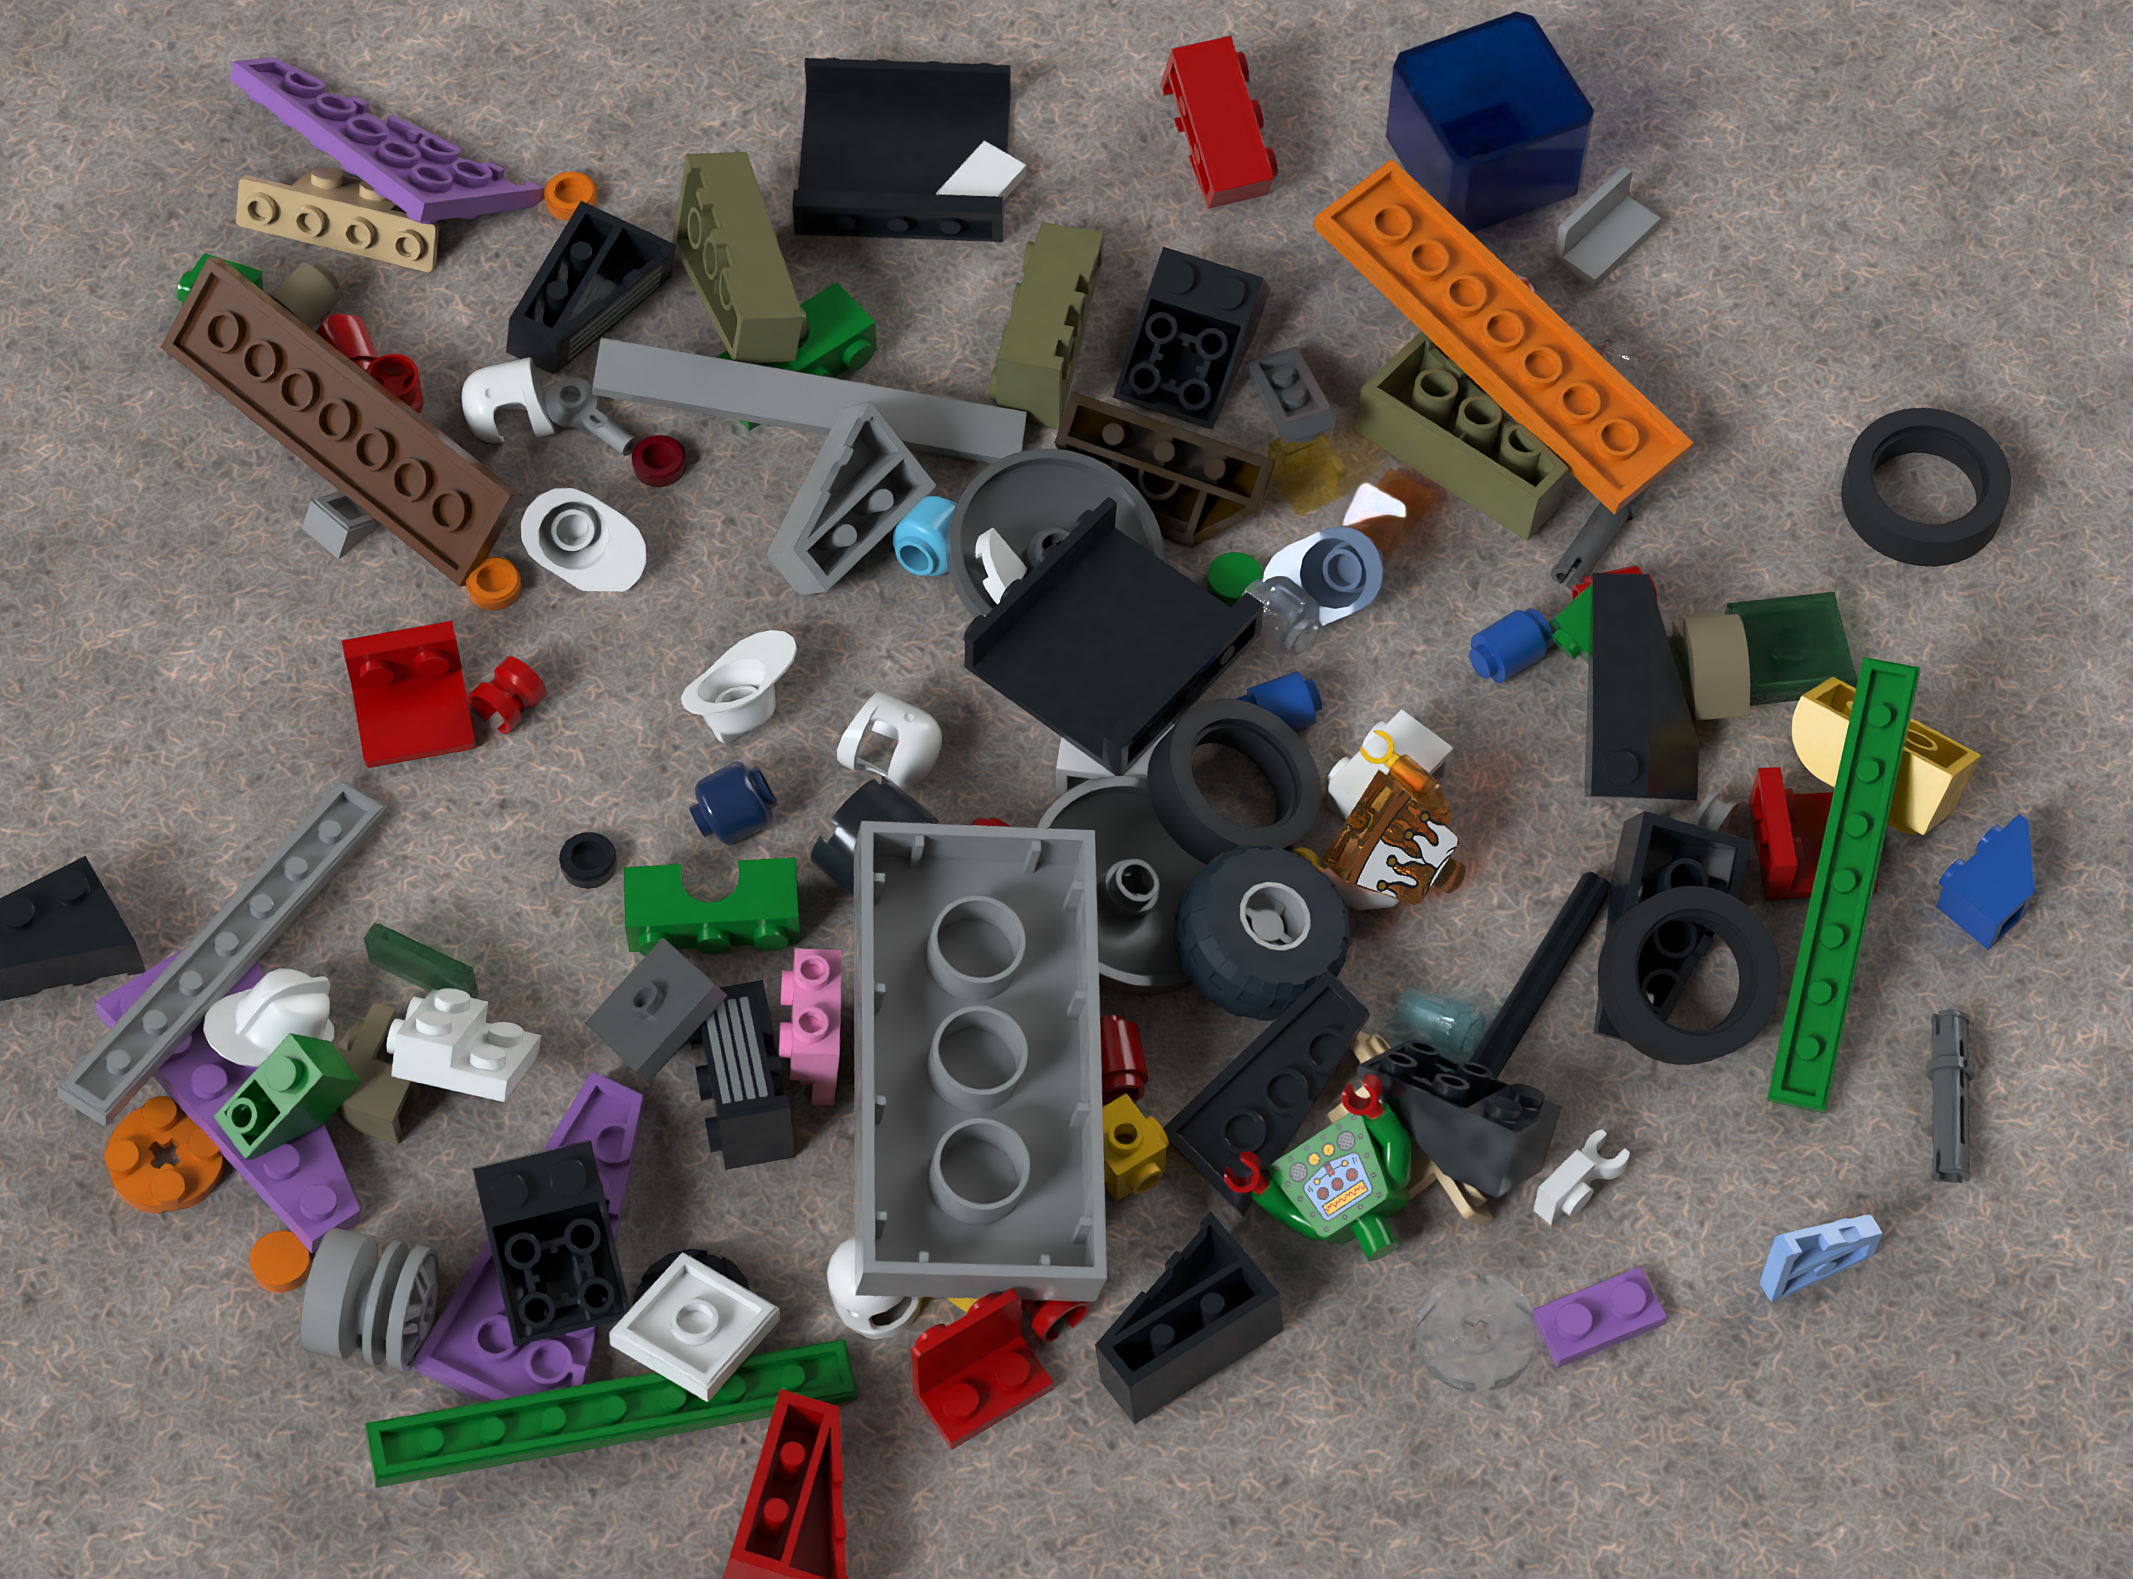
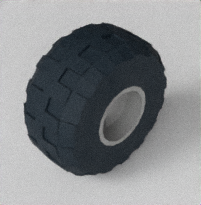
M1250 844L1239 846L1232 851L1220 854L1211 860L1193 879L1176 911L1174 918L1175 932L1173 934L1174 945L1181 961L1180 965L1187 978H1190L1199 989V992L1211 1003L1217 1004L1225 1009L1226 1012L1238 1017L1257 1019V1021H1273L1287 1010L1327 970L1337 978L1346 962L1347 951L1351 945L1349 914L1344 900L1339 896L1333 882L1326 874L1316 868L1311 861L1299 854L1284 850L1282 847L1272 845L1252 846Z

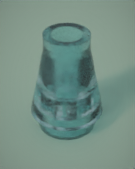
M1412 986L1402 993L1395 1009V1016L1407 1022L1447 1056H1452L1454 1053L1462 1057L1468 1056L1479 1042L1485 1026V1016L1476 1012L1474 1004L1423 992Z

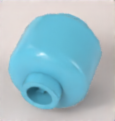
M926 496L895 526L892 532V545L898 561L906 570L916 575L936 577L949 572L946 559V537L951 516L957 505L955 502L940 496Z

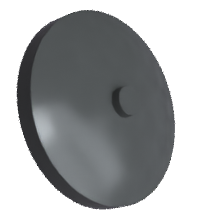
M1032 449L1014 453L987 466L969 483L962 493L951 516L946 537V559L950 578L960 600L974 618L980 614L986 616L997 603L994 602L983 584V580L988 578L983 558H976V543L980 535L991 528L996 530L1028 568L1021 579L1023 580L1036 567L1039 557L1046 548L1052 544L1058 546L1071 533L1080 515L1086 510L1094 511L1108 496L1117 502L1115 528L1165 562L1163 539L1154 513L1140 492L1125 477L1092 457L1061 449Z
M1131 776L1102 777L1084 782L1068 790L1053 802L1034 828L1095 830L1099 985L1126 994L1157 995L1180 990L1193 984L1182 969L1177 949L1175 950L1173 937L1175 932L1174 918L1178 905L1190 883L1206 864L1184 851L1161 825L1151 804L1147 779Z

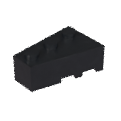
M86 856L0 898V1001L35 995L39 990L73 984L74 987L90 984L94 979L125 973L130 976L146 972L136 941Z
M1211 1211L1199 1223L1200 1231L1181 1253L1175 1251L1165 1263L1164 1273L1146 1293L1141 1291L1095 1344L1101 1383L1134 1425L1283 1332L1280 1293Z

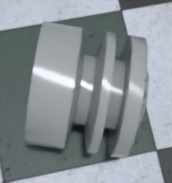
M331 1228L325 1234L316 1252L303 1299L301 1342L304 1350L348 1359L355 1351L362 1337L365 1363L381 1365L386 1359L389 1368L409 1372L414 1366L413 1360L430 1331L435 1315L439 1278L437 1250L416 1245L409 1252L407 1243L393 1240L385 1249L378 1264V1244L375 1236Z

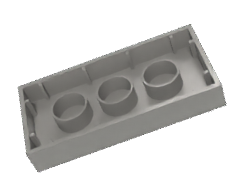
M861 821L854 846L855 1296L980 1299L990 1293H997L999 1296L1007 1290L1015 1288L1021 1299L1096 1302L1107 1280L1095 830Z

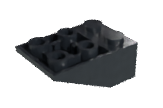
M1163 247L1112 398L1213 429L1257 331L1270 292V287L1265 279Z
M1414 1039L1405 1041L1358 1065L1356 1073L1362 1080L1366 1074L1376 1075L1380 1079L1382 1091L1379 1100L1390 1106L1404 1129L1444 1175L1494 1197H1499L1542 1171L1562 1107L1544 1100L1545 1095L1540 1090L1524 1084L1509 1085L1493 1078L1491 1070L1480 1064L1466 1061L1457 1063L1441 1056L1440 1049L1435 1045Z
M590 1140L472 1168L514 1346L619 1321L628 1313L630 1305Z

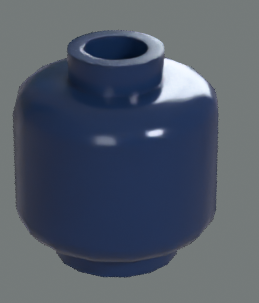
M736 761L697 782L695 796L698 803L689 807L704 837L715 833L722 843L733 845L766 828L772 820L771 809L778 804L759 767L755 766L749 769L744 763Z

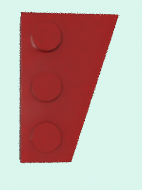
M1231 35L1171 49L1160 83L1164 96L1174 94L1180 117L1174 118L1178 133L1185 131L1192 154L1188 155L1208 209L1268 195L1274 177L1278 176L1275 153L1271 146L1264 147L1260 130L1264 127L1260 104L1257 99L1250 100L1245 82L1249 81L1248 63L1242 51L1236 52Z
M780 1389L722 1579H848L845 1557L846 1524L845 1518H843L842 1502L843 1468L839 1406Z

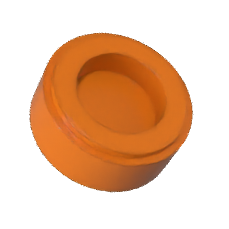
M568 171L557 174L545 186L544 197L546 207L554 217L560 220L569 221L580 201L596 207V186L592 179L583 173Z
M501 557L487 558L466 579L469 598L476 606L485 610H501L511 606L519 598L522 591L521 575L517 566Z
M280 1230L264 1235L255 1243L250 1253V1267L255 1280L261 1287L268 1291L281 1293L296 1289L304 1283L309 1276L312 1259L309 1250L293 1232Z

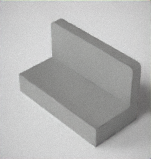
M1625 166L1621 167L1563 221L1558 228L1553 261L1592 289H1595L1660 226L1661 218L1628 196L1633 172Z

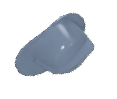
M1347 526L1327 528L1294 542L1276 553L1265 568L1262 583L1265 603L1273 614L1304 629L1321 627L1360 611L1375 600L1382 588L1384 575L1382 564L1384 556L1382 551L1378 550L1373 541L1361 531Z

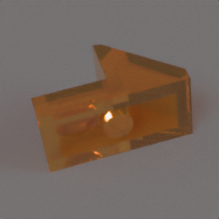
M1389 468L1376 486L1368 482L1362 483L1341 526L1358 529L1369 537L1376 548L1382 551L1384 556L1382 564L1384 566L1433 505L1435 493Z

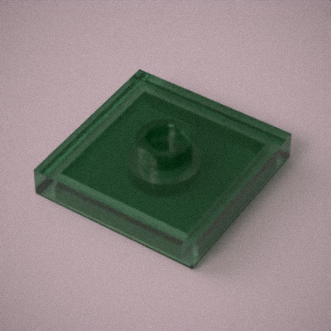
M1835 592L1727 603L1724 614H1739L1746 635L1750 666V706L1799 701L1803 694L1831 677H1835L1854 688L1857 687L1858 680Z

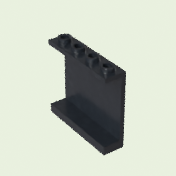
M834 57L805 58L806 99L798 189H794L792 205L794 235L1003 242L1005 200L1003 201L1002 196L946 195L936 193L984 141L1008 154L1011 65L942 63L939 61L909 62L890 61L887 59L852 60Z
M1108 496L1094 511L1086 510L1076 520L1071 533L1058 546L1052 544L1046 548L1039 557L1036 567L1023 580H1014L1005 589L1000 603L986 616L980 614L969 624L963 637L965 642L964 667L1112 774L1123 776L1261 636L1264 604L1246 592L1230 608L1115 528L1117 502Z

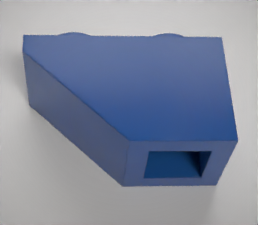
M2020 813L2004 828L1999 824L1994 825L1977 844L1976 851L1978 852L1967 862L1962 858L1957 859L1949 866L1939 880V885L1943 889L1936 907L1987 950L2026 915L2035 892L2028 820Z

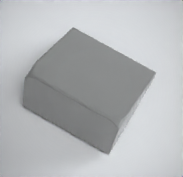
M339 491L311 500L302 529L339 559L381 525V523L349 499L343 492Z

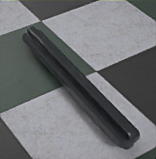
M1586 872L1581 876L1469 1062L1480 1064L1491 1070L1493 1078L1497 1079L1606 900L1610 883L1605 878L1599 877L1594 872Z

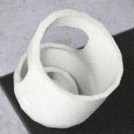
M530 357L478 369L470 374L464 382L462 389L464 416L471 432L483 442L490 444L504 443V437L499 435L494 420V414L497 409L527 410L536 437L540 438L555 434L554 427L545 409L539 377L534 362Z
M878 691L865 703L843 734L837 749V760L842 766L853 771L865 769L887 776L899 787L914 786L923 781L935 766L942 746V732L938 722L932 715L891 695ZM874 721L872 731L899 741L888 772L857 757L865 730Z
M855 1235L840 1244L830 1258L827 1280L835 1310L844 1324L860 1335L871 1339L893 1337L909 1328L919 1315L923 1297H912L909 1308L902 1317L893 1323L884 1326L875 1325L872 1322L871 1316L888 1311L899 1304L905 1296H855Z

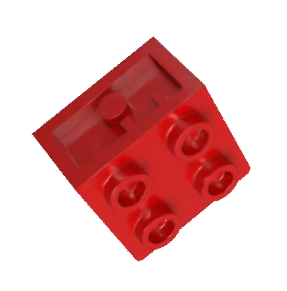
M453 620L342 640L366 767L373 768L475 748L476 742Z
M1781 767L1758 768L1749 800L1765 900L1811 898L1834 792L1794 794L1792 788H1784ZM1876 878L1873 894L1876 893L1879 885L1878 878Z
M1011 1288L999 1296L997 1293L983 1296L968 1309L967 1315L948 1326L945 1323H940L930 1327L918 1337L915 1345L911 1348L913 1394L951 1450L1054 1390L1053 1380L1021 1336V1297L1015 1288Z

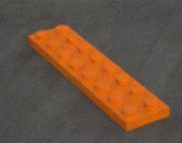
M1392 158L1316 215L1313 228L1518 424L1524 425L1569 468L1568 471L1614 515L1690 453L1693 442Z

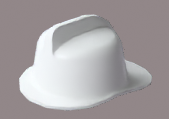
M554 488L539 495L527 507L521 521V539L528 554L541 566L582 591L629 590L640 579L646 565V544L639 529L625 516L586 492L574 488Z
M770 630L756 633L739 641L726 651L703 675L685 688L681 696L683 708L690 713L702 715L707 725L713 730L716 738L724 744H730L747 731L763 725L772 717L775 710L774 683L786 672L795 659L797 652L795 639L785 631Z
M280 968L267 973L252 989L226 996L211 1006L205 1014L203 1028L209 1045L220 1056L236 1064L259 1067L290 1033L331 1042L334 1038V1025L328 1019L330 1011L328 997L330 981L327 977L312 978L306 973L294 969Z

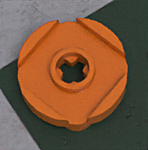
M166 1096L150 1098L144 1103L143 1107L128 1114L114 1129L104 1153V1160L117 1194L132 1207L148 1213H163V1211H175L181 1208L184 1210L197 1205L216 1188L222 1178L225 1167V1157L220 1152V1148L201 1127H197L175 1101ZM171 1145L177 1146L176 1155L180 1160L177 1165L173 1166L165 1163L159 1169L153 1167L156 1162L153 1152L157 1148L167 1149Z

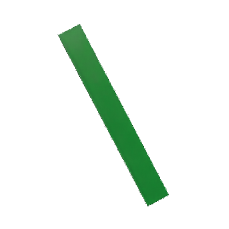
M1867 657L1862 659L1767 1096L1768 1102L1826 1114L1920 678V667Z
M846 1339L749 1355L708 1402L661 1374L652 1372L365 1423V1435L375 1488L769 1418L772 1416L780 1389L832 1405L857 1400L858 1390Z

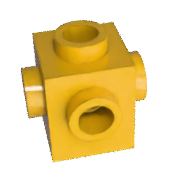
M1126 1093L1102 1108L1104 1184L1116 1202L1132 1192L1135 1195L1145 1193L1160 1181L1165 1172L1166 1149L1169 1146L1168 1138L1159 1122L1152 1116L1145 1118Z

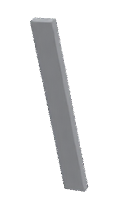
M606 338L600 339L591 394L829 435L842 408L871 402L907 449L991 464L1008 455L1022 451L1027 414L1025 411Z
M340 780L57 1086L58 1098L104 1127H107L205 1019V1014L211 1006L227 995L366 842L386 817L387 807Z

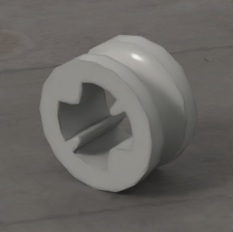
M1713 789L1702 801L1690 824L1725 833L1736 815L1739 804L1734 800H1730L1727 803L1721 801L1720 792Z

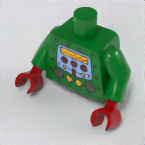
M1366 1074L1363 1079V1086L1371 1097H1359L1354 1092L1351 1084L1346 1083L1342 1092V1103L1350 1113L1267 1166L1271 1176L1264 1178L1260 1174L1261 1164L1256 1154L1244 1151L1240 1153V1160L1253 1171L1252 1175L1241 1178L1235 1175L1229 1167H1225L1224 1178L1228 1187L1235 1192L1246 1193L1252 1190L1253 1200L1282 1225L1312 1241L1324 1240L1343 1245L1356 1238L1367 1259L1375 1261L1393 1252L1400 1244L1386 1218L1409 1203L1410 1196L1406 1186L1411 1180L1412 1140L1387 1103L1379 1102L1382 1091L1380 1079L1376 1075Z

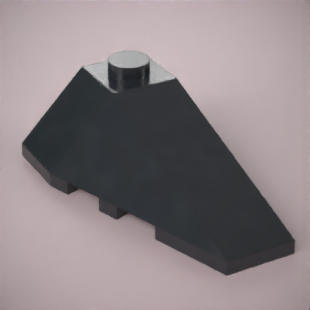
M1592 573L1585 797L1697 801L1699 742L1650 577L1644 574Z
M1647 811L1624 821L1612 875L1605 939L1615 923L1628 910L1668 889L1682 886H1703L1723 891L1739 899L1752 840ZM1674 921L1662 924L1649 936L1642 948L1638 963L1640 988L1648 1005L1665 1022L1683 994L1684 986L1700 958L1706 955L1714 941L1712 938L1715 932L1703 925L1688 921ZM1598 992L1594 1034L1626 1042L1611 1024Z

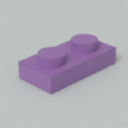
M1641 1267L1535 1308L1531 1316L1557 1368L1663 1326L1667 1319Z

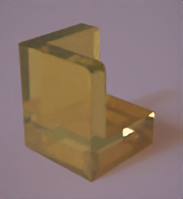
M1324 432L1318 438L1309 442L1299 443L1292 441L1284 444L1281 437L1269 442L1267 458L1276 460L1271 477L1297 515H1304L1345 496L1348 469Z

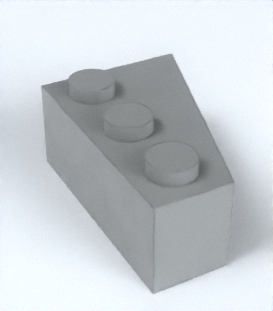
M871 402L842 408L766 553L767 557L792 588L802 596L827 592L937 486Z

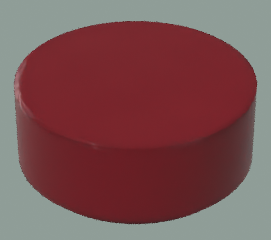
M654 435L643 439L636 445L632 453L634 474L638 480L651 487H666L676 483L684 475L687 465L683 446L676 439L665 435Z

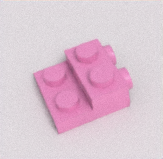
M795 948L793 970H782L780 1005L792 1006L791 1023L780 1022L779 1058H790V1080H800V1085H811V1105H834L840 1054L842 950Z

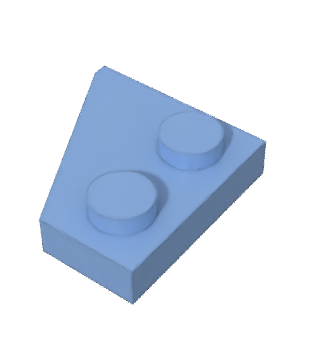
M1871 1214L1850 1219L1843 1218L1832 1223L1783 1233L1774 1238L1759 1283L1772 1303L1873 1257L1883 1233Z

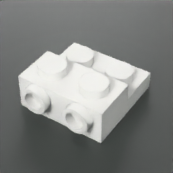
M453 988L433 989L426 998L414 996L411 999L405 1020L396 1018L393 1021L388 1033L386 1048L388 1053L394 1054L391 1074L393 1077L505 1102L536 1060L540 1048L541 1035L525 1032L522 1027L514 1023H486L488 1002L470 998V995L465 991Z

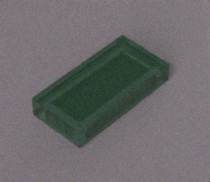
M373 923L363 938L369 962L374 966L429 992L433 989L453 988L467 992L470 998L476 999L479 995L473 968L379 923Z

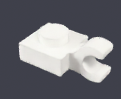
M1602 1129L1591 1134L1583 1150L1579 1151L1577 1149L1538 1187L1533 1210L1550 1225L1564 1212L1573 1217L1586 1205L1594 1192L1590 1187L1592 1180L1614 1179L1620 1176L1626 1169L1630 1152L1626 1149H1623L1613 1159H1605L1598 1154L1597 1151L1604 1145L1607 1135Z

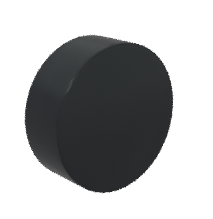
M584 832L568 839L560 851L559 861L564 878L579 888H596L607 883L613 877L617 868L614 845L608 838L598 833Z

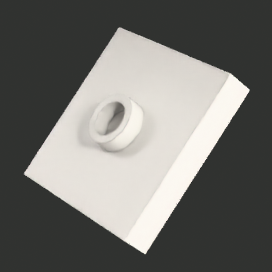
M682 1252L609 1332L610 1345L708 1402L780 1321V1308Z

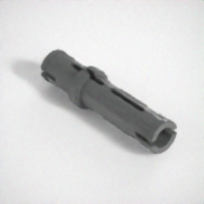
M1648 488L1615 515L1600 502L1570 547L1552 568L1550 573L1552 579L1561 584L1570 569H1575L1565 587L1571 590L1573 585L1583 583L1584 577L1590 575L1594 566L1622 528L1624 522L1634 519L1641 508L1639 500Z
M1958 1010L1939 1011V1015L1934 1013L1931 1017L1933 1052L1932 1059L1927 1063V1077L1932 1081L1933 1089L1932 1179L1939 1182L1963 1183V1180L1969 1181L1971 1177L1968 1089L1969 1081L1974 1077V1064L1969 1060L1968 1051L1969 1016Z

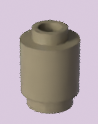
M301 263L269 296L311 329L340 301L336 291L339 283L334 275L321 264L311 266L307 263Z

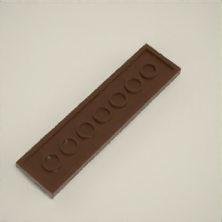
M207 258L161 348L455 584L466 586V579L469 577V574L486 561L522 495L222 258Z

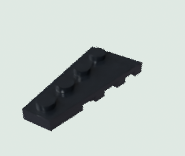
M1329 970L1163 1128L1169 1144L1242 1217L1254 1201L1252 1198L1253 1191L1238 1193L1230 1189L1224 1178L1225 1167H1229L1238 1177H1249L1253 1171L1240 1160V1153L1250 1151L1256 1154L1260 1160V1174L1264 1178L1270 1176L1267 1166L1282 1157L1370 1016L1369 1009Z

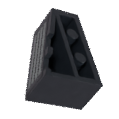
M580 201L509 318L506 353L519 359L530 357L536 367L554 375L602 337L672 276L676 244Z
M763 980L719 987L727 994L726 998L689 1038L692 1050L703 1048L706 1065L695 1066L701 1101L713 1100L715 1116L704 1118L710 1153L722 1151L725 1170L795 1158L788 1097L784 1093L781 1078L782 1068L776 1052L774 1030Z

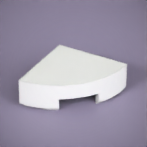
M991 528L978 537L975 553L976 558H983L988 578L983 580V584L994 602L998 604L1005 589L1014 580H1021L1028 568L996 530Z

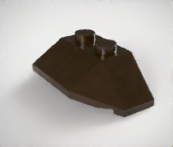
M1071 391L1054 442L1057 449L1077 452L1092 457L1119 472L1140 492L1148 503L1157 520L1162 537L1190 547H1195L1259 513L1276 460Z

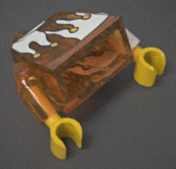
M1374 730L1375 734L1387 742L1388 751L1386 755L1381 758H1373L1361 746L1360 752L1365 761L1376 765L1384 764L1389 768L1388 775L1378 770L1322 857L1321 861L1327 868L1324 869L1319 866V858L1310 848H1296L1293 853L1308 859L1316 868L1326 874L1335 885V889L1341 899L1344 900V903L1356 910L1391 908L1399 903V901L1417 905L1424 900L1432 886L1445 893H1453L1462 884L1466 874V867L1451 857L1459 845L1460 837L1448 827L1451 822L1452 811L1442 787L1435 777L1409 755L1403 754L1400 756L1394 751V743L1389 734L1381 730Z

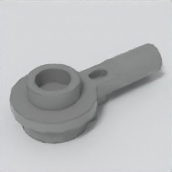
M567 379L556 383L549 389L544 403L547 415L553 422L564 427H572L577 431L587 428L623 456L629 455L637 445V438L598 410L597 395H591L593 387L582 380Z

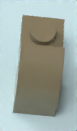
M1699 612L1691 614L1688 618H1683V620L1672 621L1674 645L1684 660V695L1694 720L1750 716L1749 655L1746 635L1739 614L1719 615L1712 612Z
M373 1002L365 1021L358 1020L353 1026L347 1050L334 1046L362 1082L336 1112L354 1130L399 1145L421 1097L418 1082L391 1076L393 1064L387 1063L391 1053L387 1052L386 1046L390 1027L397 1018L395 1008Z

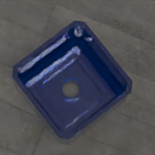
M1515 11L1399 52L1393 65L1386 139L1407 173L1470 233L1577 195L1584 175L1594 109L1535 17ZM1476 155H1483L1471 160V158Z

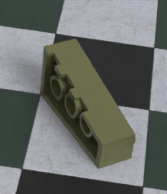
M747 152L686 154L672 243L676 244V251L732 361L749 364L795 361L799 339H804L806 335V315L804 309L800 307Z
M1042 222L1036 241H1028L1023 260V272L1025 274L1022 283L1017 282L1012 299V313L1008 324L1005 325L1001 345L996 358V367L993 368L988 393L989 398L997 400V407L1027 412L1025 424L1059 429L1103 264V232Z
M1420 331L1361 388L1353 430L1528 541L1558 511L1569 468L1524 425H1515L1502 412V407L1487 393L1483 394L1467 378V374L1455 362L1447 359L1435 347L1436 344Z

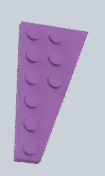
M275 57L233 61L230 80L247 92L248 97L252 101L263 104L279 116V120L283 124L295 128L310 140L312 146L327 152L342 164L344 170L359 176L374 188L376 194L391 200L406 212L408 218L415 222L434 224L437 220L457 217L473 219L480 214L533 208L541 202L544 191L543 187L531 181H527L521 186L515 185L503 179L504 168L489 161L481 164L476 161L464 160L459 157V146L395 115L389 116L387 122L367 113L370 103L355 96L345 98L339 95L328 94L324 92V81Z
M184 949L96 1001V1014L109 1029L114 1026ZM258 962L247 971L226 996L252 989L264 977ZM203 1020L158 1069L153 1078L197 1127H201L220 1148V1152L303 1245L311 1253H314L318 1250L325 1234L331 1228L349 1230L360 1221V1208L325 1124H322L253 1160L245 1159L213 1116L258 1067L236 1064L220 1056L207 1041L203 1031Z
M592 1071L544 1150L585 1140L591 1141L616 1245L645 1104L643 1094ZM488 1239L413 1360L416 1372L481 1403L587 1384L598 1326L514 1346Z

